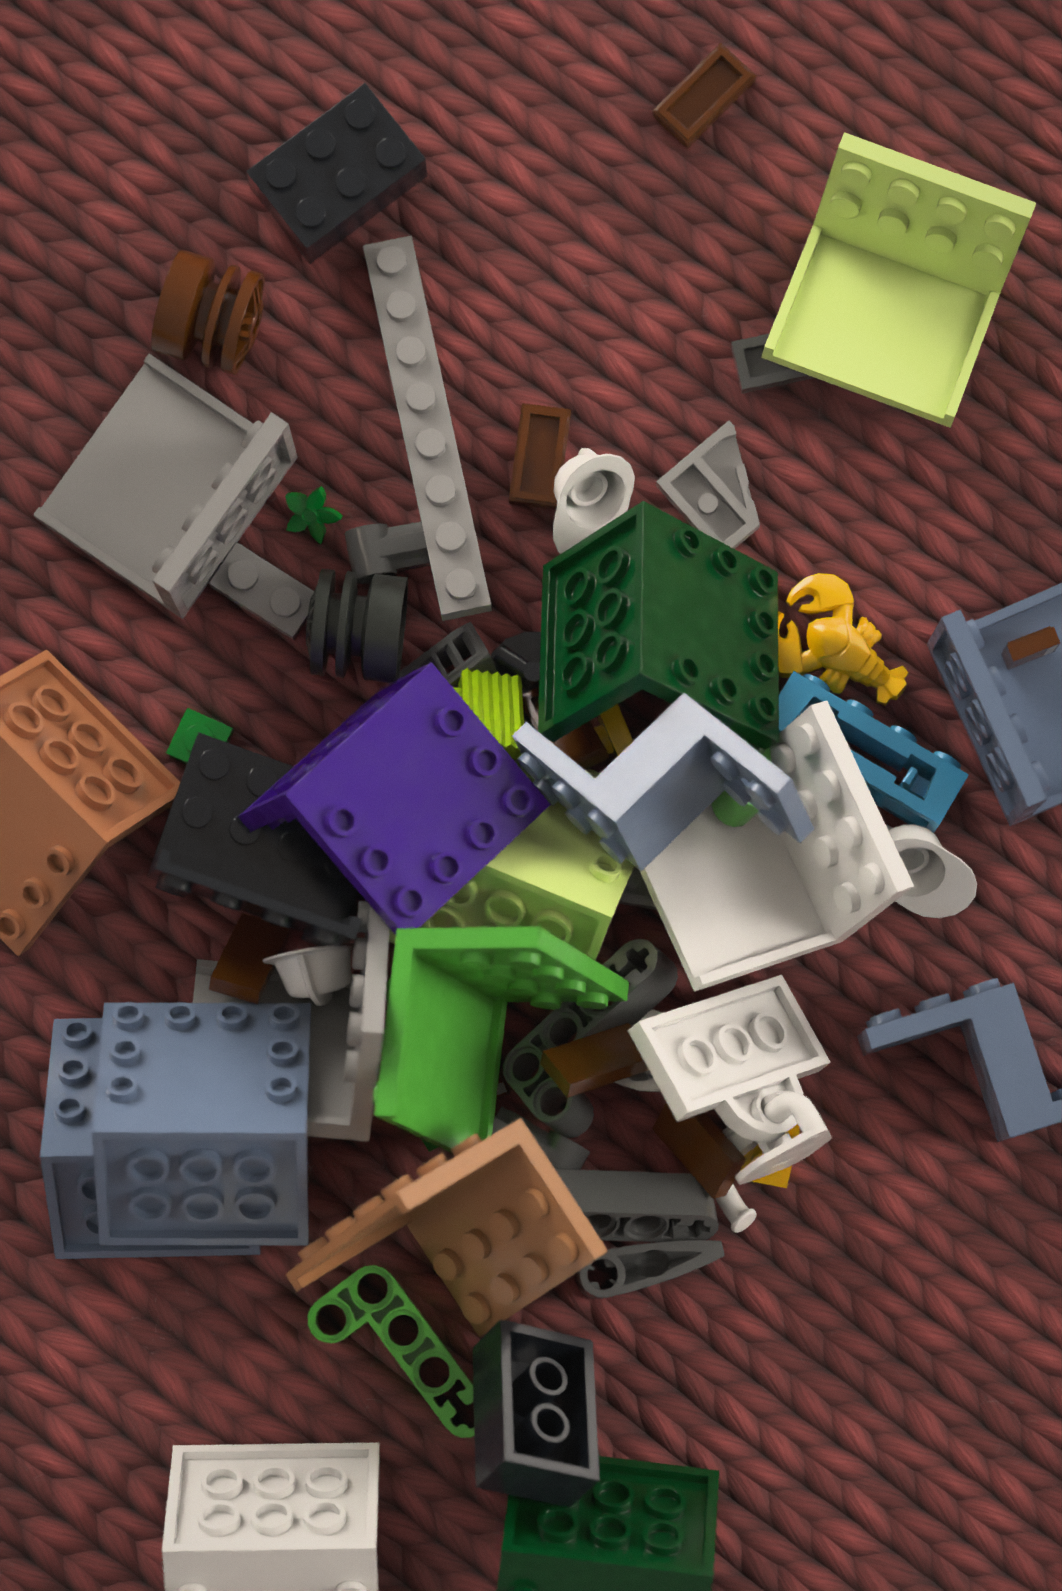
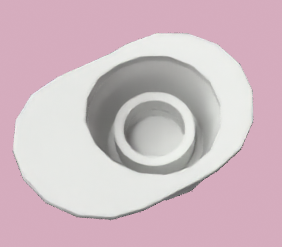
M581 448L577 456L569 459L559 469L554 481L557 508L553 524V541L558 553L565 552L628 511L635 475L631 465L621 456L612 454L597 455L591 449Z
M907 824L893 828L886 825L914 885L912 889L895 902L911 912L923 917L932 918L956 915L966 909L976 896L977 881L973 870L963 860L944 849L937 836L926 827Z
M341 943L340 946L330 945L290 951L263 959V962L276 967L290 997L311 998L316 1006H322L332 1000L333 992L350 984L351 949H353L354 943Z

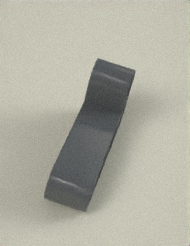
M635 939L629 941L603 964V966L629 981L627 1001L613 1002L606 1010L584 1008L578 1006L577 1002H562L561 1008L552 1011L505 1058L503 1075L506 1081L534 1116L564 1137H577L586 1132L594 1117L593 1106L584 1093L569 1098L565 1096L540 1065L542 1052L568 1043L570 1037L576 1032L574 1040L626 1023L633 1027L672 991L678 979L677 968L671 959L648 940ZM539 1068L538 1073L530 1080L531 1074L535 1069ZM568 1101L565 1109L557 1115L561 1105Z
M555 1169L601 1240L643 1242L707 1240L718 1231L719 1224L714 1199L692 1174Z

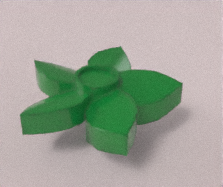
M322 486L313 490L309 496L300 492H289L285 496L289 509L294 513L289 520L286 530L300 532L308 526L310 534L320 545L326 534L325 524H333L343 517L337 510L323 507L327 495Z

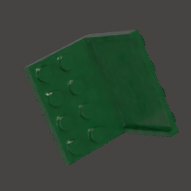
M645 501L640 502L543 565L539 733L549 741L555 742L643 689L671 704L685 693L739 737L765 750L779 742L777 571Z
M598 1456L599 1481L571 1507L508 1495L497 1591H711L719 1470Z

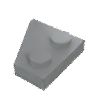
M730 420L656 481V487L692 527L733 549L759 529L760 522L748 486L749 480L745 465L742 463L735 427Z

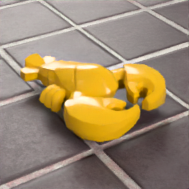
M821 573L802 579L791 589L786 603L791 607L800 598L811 595L814 597V600L809 604H802L798 610L799 612L810 615L833 610L832 617L816 619L809 623L807 629V645L809 649L802 652L798 628L792 620L787 624V637H780L779 627L784 614L778 611L779 676L790 678L793 671L804 675L823 667L826 671L818 678L824 681L833 693H842L850 678L854 682H860L867 687L872 686L876 688V703L886 706L890 699L897 700L907 686L905 678L909 672L904 666L889 670L884 665V661L871 649L879 642L882 634L879 630H876L872 622H868L867 617L859 619L856 629L852 626L854 599L848 583L836 575Z

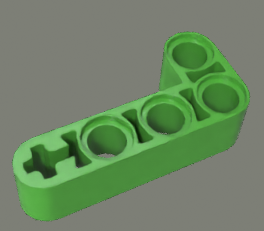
M377 1265L365 1266L313 1304L307 1316L308 1327L312 1335L318 1340L325 1343L341 1342L369 1323L446 1429L453 1435L461 1438L475 1436L474 1427L470 1428L465 1422L457 1426L453 1422L452 1417L455 1416L457 1410L449 1399L442 1407L435 1400V1396L449 1391L456 1381L460 1379L466 1389L456 1394L465 1405L471 1404L474 1401L473 1383L395 1277L387 1269ZM369 1274L381 1275L388 1285L386 1297L377 1304L365 1302L359 1293L361 1280ZM328 1305L339 1306L346 1315L345 1327L336 1335L324 1333L318 1325V1315ZM400 1315L412 1317L417 1322L419 1329L416 1340L405 1346L395 1343L390 1336L389 1330L391 1322ZM430 1357L442 1358L449 1367V1378L440 1387L428 1386L420 1376L422 1363Z

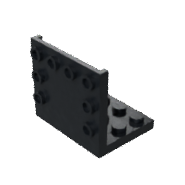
M198 732L147 878L156 880L155 888L181 898H185L188 894L193 893L210 899L211 902L220 906L258 916L261 920L271 924L303 932L301 940L317 946H340L341 943L355 940L362 919L350 916L358 891L300 822L295 818L289 823L284 821L273 830L268 825H265L250 832L238 818L244 810L293 766Z

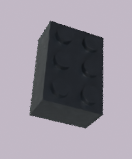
M364 83L248 169L246 174L250 189L308 263L311 264L427 177V165L422 153L368 85Z
M500 1319L472 1348L476 1488L571 1507L599 1481L593 1340Z

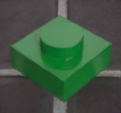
M187 708L166 754L173 759L187 764L198 732L229 743L234 729Z

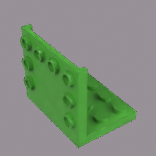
M540 926L397 929L392 974L386 984L388 1007L386 1024L383 1029L379 1080L376 1082L373 1090L374 1116L449 1152L456 1145L475 1133H478L482 1141L485 1140L493 1132L507 1002H530L531 1006L542 1009L561 1008V1002H577L578 1006L584 1008L605 1009L608 1006V1002L627 1001L629 981Z

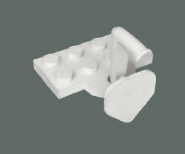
M782 975L638 1021L628 1030L677 1122L714 1109L726 1126H728L722 1132L743 1156L759 1145L763 1155L736 1174L735 1178L739 1185L790 1167L805 1159L832 1139L816 1107L803 1095L798 1080L821 1071L831 1062ZM798 1124L802 1133L791 1139L787 1132ZM732 1184L726 1196L716 1198L718 1205L731 1223V1230L738 1233L745 1230L755 1220L756 1211L746 1206L734 1184Z

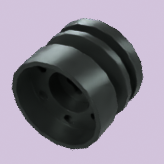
M321 569L318 584L310 598L306 627V646L310 657L311 675L324 676L329 654H336V677L344 678L351 656L361 657L364 680L387 683L398 680L407 614L408 577L375 574L371 581L368 595L360 596L358 595L355 572H346L341 594L335 593V570Z

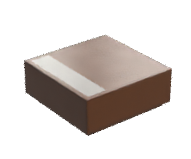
M1048 626L1008 642L1001 655L1007 669L1010 670L1055 652L1061 642L1055 628Z

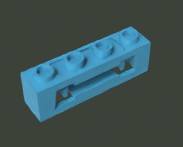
M793 671L779 694V733L810 705L828 701L846 741L899 772L902 767L908 770L898 786L894 783L897 778L895 775L851 750L875 804L908 824L924 826L934 833L969 774L960 769V763L946 753L940 751L932 753L918 745L916 737L906 729L896 725L888 727L874 719L873 712L862 703L851 699L846 702L830 693L829 686L818 677L811 674H804L802 676Z

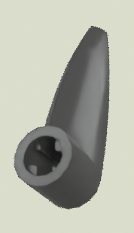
M667 1241L608 1249V1252L595 1260L600 1261L602 1268H611L613 1279L606 1280V1283L609 1285L607 1289L600 1290L597 1282H589L588 1271L595 1270L591 1265L592 1263L575 1273V1282L578 1289L585 1296L592 1299H604L643 1289L689 1273L724 1257L722 1241Z

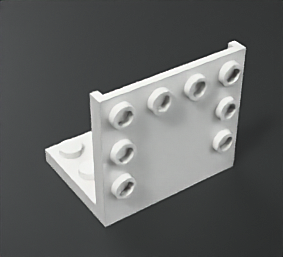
M828 701L810 705L779 733V742L770 747L772 763L792 778L814 827V830L801 843L797 842L785 831L780 835L775 834L763 823L758 813L743 826L732 827L726 825L716 817L710 804L646 868L640 871L694 992L843 942L914 887Z
M379 1442L173 1445L162 1547L165 1591H378Z

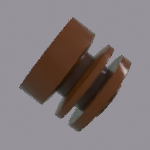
M181 250L172 261L159 297L151 336L152 350L185 360L193 351L197 341L202 342L201 361L203 366L213 367L222 351V372L235 375L239 372L247 353L253 347L259 331L264 309L262 302L265 285L264 274L253 270L249 271L240 287V266L232 264L224 273L220 283L217 284L214 283V259Z

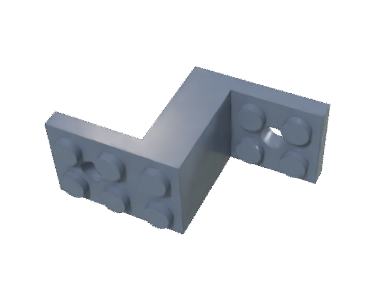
M685 693L669 706L596 778L592 777L527 722L512 735L522 754L517 759L519 764L535 779L533 784L551 806L559 802L567 809L565 814L568 819L582 833L587 835L591 830L602 838L599 841L600 845L615 861L622 863L627 859L640 871L646 868L723 791H726L741 806H745L749 802L759 810V818L777 835L785 831L797 842L801 843L814 830L792 778Z
M998 978L968 987V990L963 991L965 998L951 1002L949 993L919 1002L920 1005L914 1007L916 1013L902 1017L900 1009L873 1016L869 1021H866L867 1029L857 1036L862 1054L865 1056L960 1026L997 1142L1062 1122V1089L1056 1090L1053 1093L1049 1092L1014 983L1001 987Z

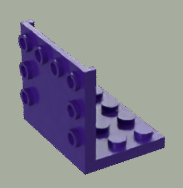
M431 662L380 688L244 810L238 818L250 832L265 825H268L273 830L284 821L289 823L296 818L396 935L397 929L420 928L551 804Z

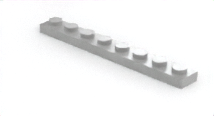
M412 235L363 245L442 621L492 611Z

